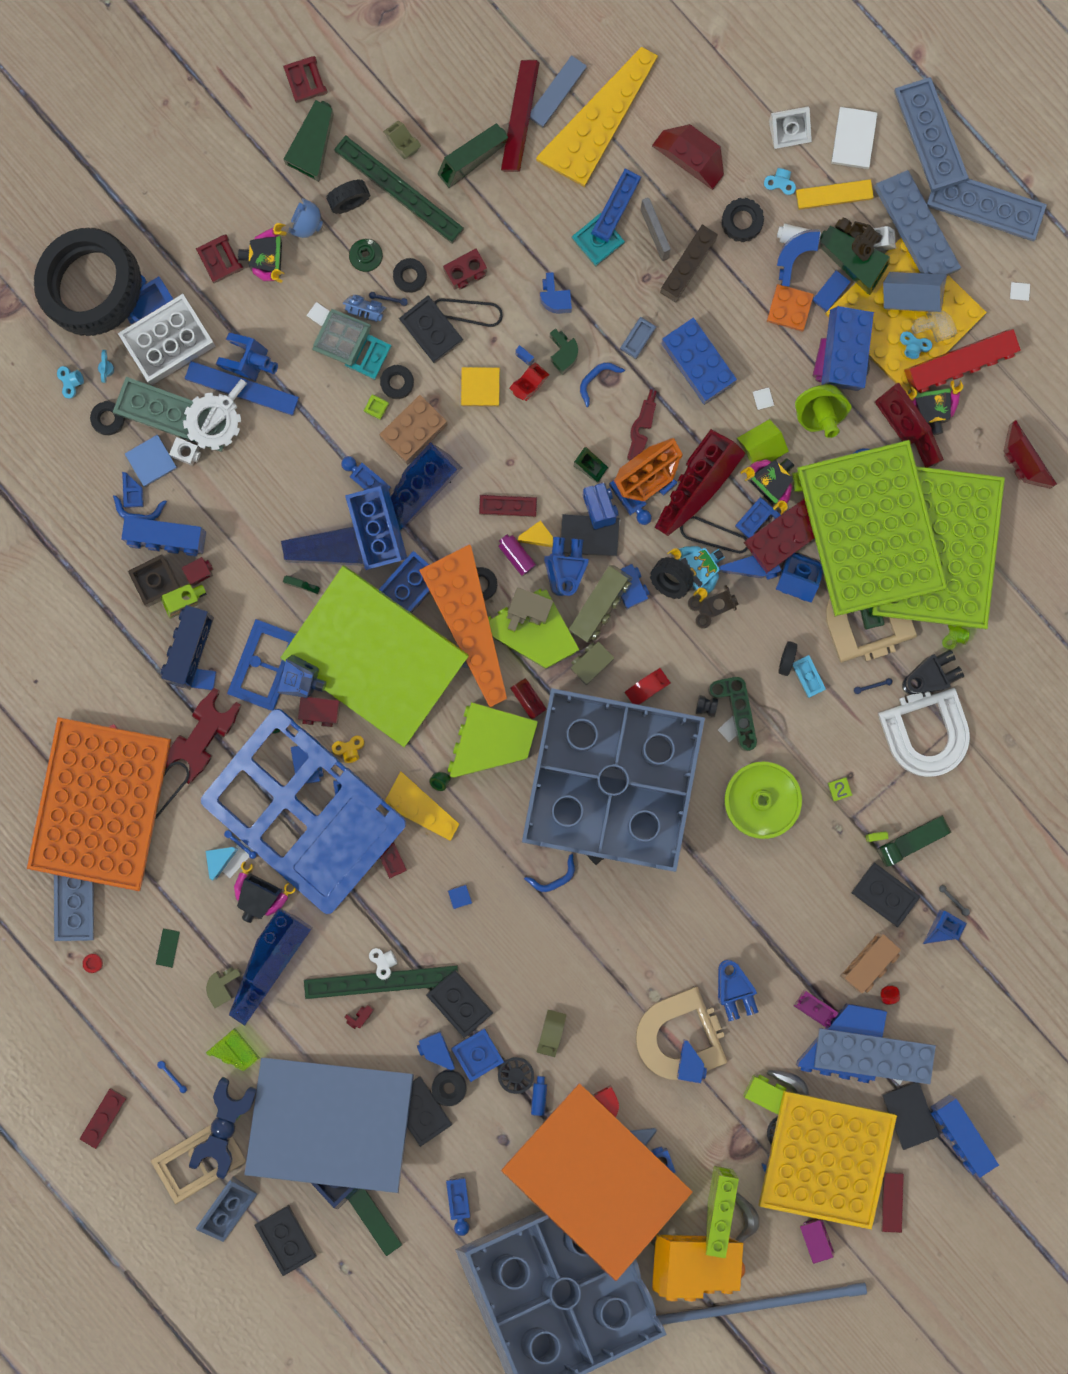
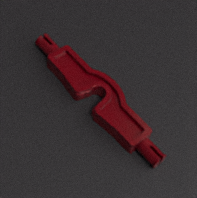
M649 390L647 400L643 401L640 415L631 427L630 438L632 442L627 456L629 461L644 450L648 441V437L639 434L638 429H651L656 408V403L654 402L657 394L656 390H654L652 397L653 390Z

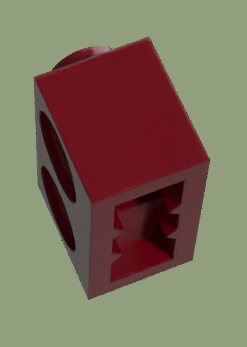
M477 248L443 266V270L454 290L457 288L461 290L469 285L468 282L474 279L478 281L486 276L485 273H487V267ZM471 263H478L480 265L477 270H472L469 266ZM459 271L463 276L460 279H455L453 274Z

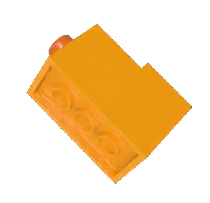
M656 1235L652 1290L657 1292L658 1296L666 1297L667 1301H678V1298H684L685 1301L691 1302L696 1301V1298H703L704 1293L714 1294L715 1291H721L724 1294H733V1291H740L741 1278L745 1275V1265L742 1262L743 1243L729 1237L726 1258L706 1255V1236Z

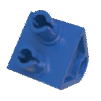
M228 333L226 340L230 341L233 345L246 349L240 362L218 357L216 362L218 367L253 381L257 380L260 370L273 375L277 372L278 363L271 362V358L266 356L268 349L258 341L250 337Z
M553 537L552 554L545 556L544 561L550 588L555 595L570 596L577 591L589 559H583L584 557H582L584 540L571 539V554L565 557L563 555L565 538Z
M732 960L722 961L718 967V1001L721 1005H724L728 1021H734L732 1012L736 1020L740 1018L735 1003L739 999L743 1000L747 1016L753 1015L750 1007H752L754 1014L758 1013L759 1010L754 999V995L757 994L756 989L738 964ZM728 965H732L734 968L733 973L730 975L725 974V968Z

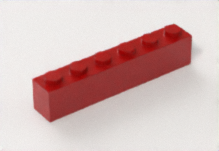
M1010 329L904 369L911 391V387H913L918 393L929 390V386L933 384L937 387L947 383L946 379L951 377L953 380L964 376V372H977L981 370L980 366L987 364L988 367L997 364L998 359L1003 357L1005 360L1016 356L1015 353L1021 351L1014 329Z

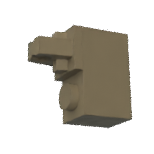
M517 587L508 610L507 618L511 619L508 629L515 632L518 623L523 624L527 617L530 618L529 622L536 625L545 624L553 600Z

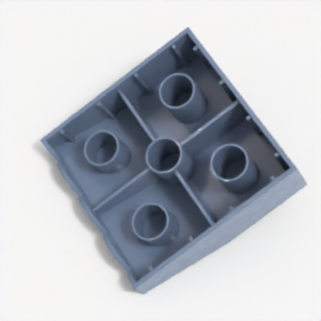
M551 688L522 843L676 872L705 718Z
M543 1211L522 1218L455 1249L505 1374H587L667 1335L663 1325L656 1316L654 1302L641 1279L636 1259L619 1279L615 1281Z

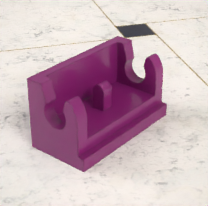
M803 990L793 1005L824 1027H829L832 1019L838 1015L837 1011Z
M815 1218L804 1222L800 1229L813 1264L833 1258L835 1252L823 1220Z

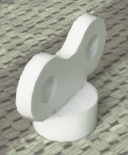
M375 948L369 953V959L377 964L376 974L381 980L388 979L391 976L390 967L398 964L393 952L390 950L383 954L380 949ZM378 953V958H374V954ZM383 970H386L385 975L381 974Z

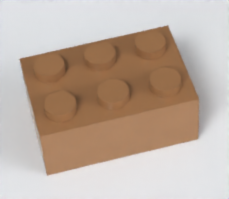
M419 395L379 436L408 465L448 424Z
M877 933L840 977L857 992L862 994L864 992L868 993L874 986L873 981L877 977L881 978L886 973V966L890 962L893 964L899 958L900 954L898 953L901 949L884 934Z

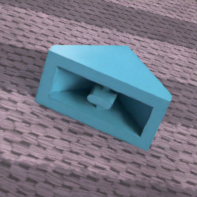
M229 847L206 851L209 878L212 881L218 878L238 851V848Z

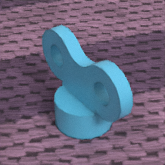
M777 168L775 177L770 175L764 180V186L768 190L780 188L786 195H792L796 191V184L793 181H789L791 171ZM770 180L774 181L773 185H769L768 182ZM788 185H791L792 188L791 190H787L786 187Z
M907 331L903 332L900 336V342L907 345L904 354L908 358L917 359L921 351L929 352L932 348V342L929 339H917L912 333Z
M102 350V362L98 365V371L101 374V382L106 383L107 377L114 373V366L111 362L107 361V350Z
M65 366L57 370V377L63 382V396L68 399L73 398L76 395L75 387L84 383L83 375L79 370L71 372Z

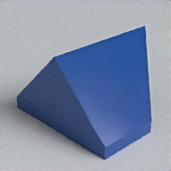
M939 910L923 944L954 939L959 940L967 923L944 910Z

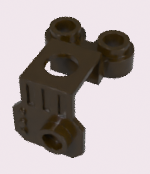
M847 218L839 219L835 228L855 238L852 243V250L862 261L868 260L874 251V245L880 235L869 224L855 221L852 225V222Z
M724 585V592L708 599L706 598L702 602H699L701 597L697 595L692 596L688 600L689 609L699 611L700 613L695 620L699 628L705 629L709 627L712 617L731 609L737 610L738 601L735 595L730 594L727 585ZM716 599L724 601L723 609L717 610L714 608L713 603ZM692 601H698L699 606L693 607ZM700 618L706 619L705 625L700 624Z

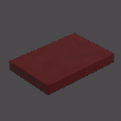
M899 382L874 401L902 442L909 440L910 445H912L932 430Z

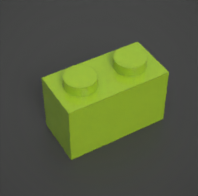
M759 1074L758 1077L753 1075L743 1097L778 1115L783 1092L787 1088L778 1083L775 1086L768 1083L770 1079Z

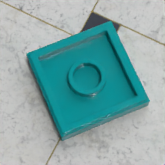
M601 213L572 236L573 241L595 267L625 243L616 230L612 233L608 243L591 234Z

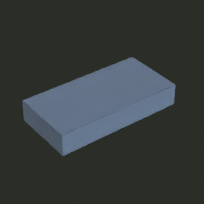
M640 317L620 347V350L636 359L653 334L656 326Z

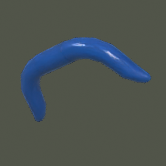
M601 363L594 367L585 376L580 385V394L586 407L590 405L587 386L601 371L609 369L616 373H622L625 369L612 363Z
M113 495L116 510L122 518L132 517L155 520L160 516L167 501H162L158 504L155 511L149 515L133 514L126 512L122 507L121 500Z
M570 854L568 857V871L566 875L550 884L542 885L530 877H525L524 879L541 892H550L569 882L574 875L573 854Z

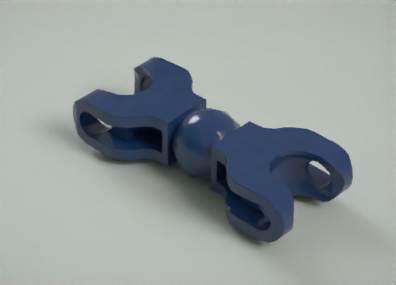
M225 1077L219 1080L213 1095L218 1112L217 1118L211 1123V1134L207 1141L200 1143L194 1148L189 1163V1168L197 1169L203 1158H214L218 1163L216 1175L222 1180L226 1177L233 1160L232 1154L228 1149L229 1138L235 1132L234 1123L239 1115L250 1110L256 1095V1088L249 1087L243 1098L239 1100L232 1099L228 1094L229 1080Z

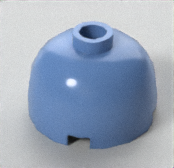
M303 198V204L299 202L293 214L291 222L294 225L293 228L289 227L288 233L300 238H308L315 231H320L323 221L320 220L321 212L317 205Z

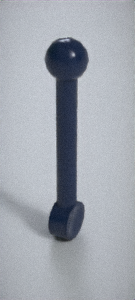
M375 292L369 293V298L371 299L378 298L400 303L402 306L408 304L405 298L400 300L377 295Z
M887 678L885 681L861 688L855 687L854 693L860 694L861 691L875 687L892 685L893 680Z

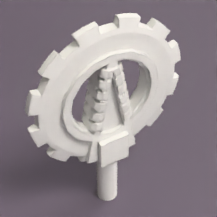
M240 379L228 396L222 394L213 396V393H205V397L199 399L197 396L192 400L193 404L190 408L187 407L184 413L187 417L186 420H183L184 429H188V438L191 441L195 440L198 442L197 446L203 449L207 446L211 447V450H218L221 445L225 444V446L231 444L233 436H237L240 428L237 427L238 422H241L240 414H237L235 411L237 406L234 403V399L247 383ZM211 408L207 419L200 429L198 418L201 412ZM226 419V426L223 431L216 435H208L212 429Z

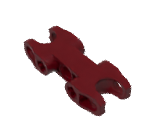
M213 688L200 701L193 712L192 717L199 722L188 739L179 735L169 749L166 768L171 763L180 759L186 760L189 764L187 784H191L205 770L212 758V755L206 752V749L217 733L222 737L229 733L235 724L236 717L242 706L235 702L227 712H218L215 708V701L220 691L216 688Z

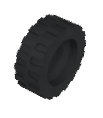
M357 179L334 188L328 193L326 199L333 213L342 214L361 206L369 200L371 195L365 182Z
M738 198L731 201L726 206L721 221L724 233L736 242L755 239L764 224V212L760 205L748 198ZM740 211H746L752 217V224L746 229H740L734 224V216Z
M673 557L661 558L650 572L651 583L655 586V589L662 595L664 594L672 599L685 597L694 583V575L690 568ZM665 573L674 576L679 583L670 580Z

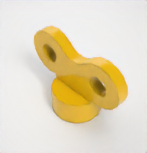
M357 735L352 737L347 743L337 741L331 747L332 752L337 756L343 755L345 763H353L359 759L357 750L363 748L364 740L361 736Z

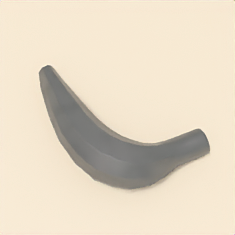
M767 1071V1075L788 1085L794 1093L809 1094L806 1083L800 1077L784 1071Z
M736 1193L735 1203L744 1216L745 1226L735 1240L743 1243L758 1230L759 1216L752 1204Z

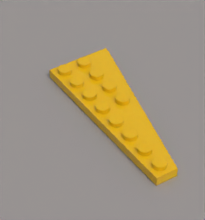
M641 47L539 153L536 161L585 187L656 62L658 55Z

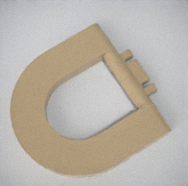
M830 597L826 606V623L840 663L863 655L865 660L869 661L871 660L870 653L873 659L887 655V647H889L890 653L896 652L894 645L917 637L912 620L888 617L894 635L857 647L847 614L834 617Z
M698 986L653 1004L639 1021L636 1031V1045L639 1055L645 1065L661 1077L678 1080L677 1073L680 1058H670L660 1051L657 1045L658 1030L666 1021L695 1009L711 1045L696 1052L703 1061L704 1067L708 1071L727 1063L719 1042V1038L724 1037L723 1031L716 1033V1031L722 1028L716 1014L709 1016V1014L715 1012L714 1008L706 1009Z

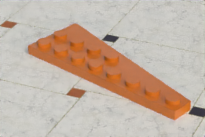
M469 544L419 571L458 647L469 655L466 663L488 706L492 707L507 699L473 551Z

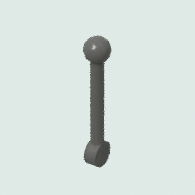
M941 885L939 891L944 892L962 910L964 916H968L970 910L964 908L946 890L945 885Z

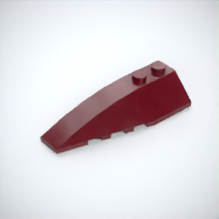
M710 429L686 463L687 469L684 474L680 475L678 479L680 483L676 491H672L670 495L671 501L668 506L664 507L654 528L669 536L685 524L720 489L746 452L734 441Z

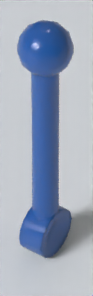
M225 831L224 836L226 838H230L231 840H233L238 846H240L245 852L249 854V857L251 859L256 858L257 854L255 852H251L240 841H238L232 835L231 831Z
M164 1061L158 1062V1068L163 1069L180 1088L181 1093H186V1086H182L166 1068V1063Z

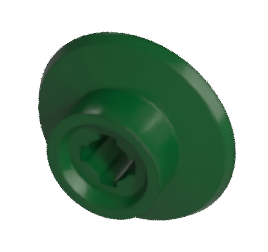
M360 239L350 248L349 260L352 266L359 271H373L382 262V249L372 239ZM368 251L369 255L363 257L362 253Z

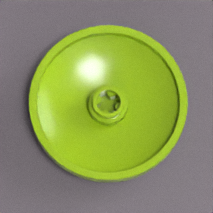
M771 762L751 763L738 770L730 779L724 796L725 810L731 823L743 834L758 839L774 838L788 831L798 819L802 807L801 789L795 777L784 767Z

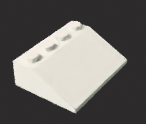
M181 294L118 333L151 386L216 347L184 294Z

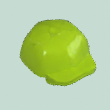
M831 384L811 387L800 394L795 401L798 422L809 432L824 430L825 437L833 438L839 434L840 430L837 425L846 418L852 408L845 395Z

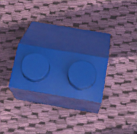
M794 553L784 563L776 590L812 603L823 574L821 562Z

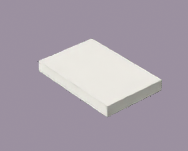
M845 107L839 108L831 164L869 169L877 112Z

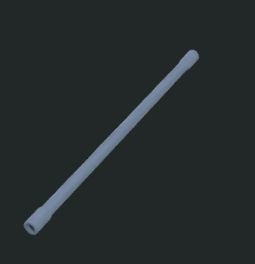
M858 1283L839 1288L657 1315L661 1324L665 1325L846 1296L866 1295L867 1288L865 1283Z

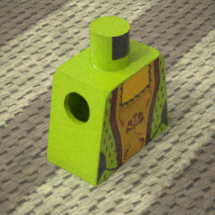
M187 584L162 595V604L171 619L179 615L186 605L191 607L197 606L198 599L207 594L203 585L192 589L191 585ZM188 596L190 599L184 600L182 597Z

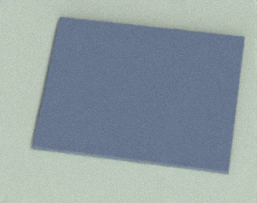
M261 1058L244 1175L399 1193L414 1074Z

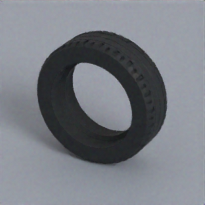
M79 228L57 237L42 253L35 269L34 292L40 308L60 327L76 335L96 336L97 334L100 335L115 329L133 312L141 293V271L135 256L111 233L96 228ZM103 253L107 255L116 267L115 284L109 296L100 305L87 311L75 312L66 307L61 300L60 285L67 268L75 260L86 254Z

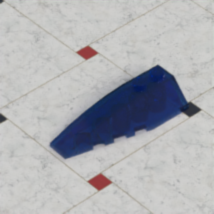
M432 442L404 470L399 483L395 486L394 492L391 495L400 532L463 469L450 454Z

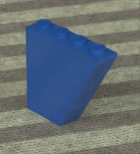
M846 1003L838 1012V1015L832 1019L831 1025L825 1027V1029L883 1037L887 1011ZM818 1037L796 1063L798 1067H801V1071L812 1072V1069L819 1070V1074L831 1076V1073L839 1074V1078L850 1080V1077H856L859 1082L869 1083L870 1080L875 1081L876 1077L815 1068L814 1060Z

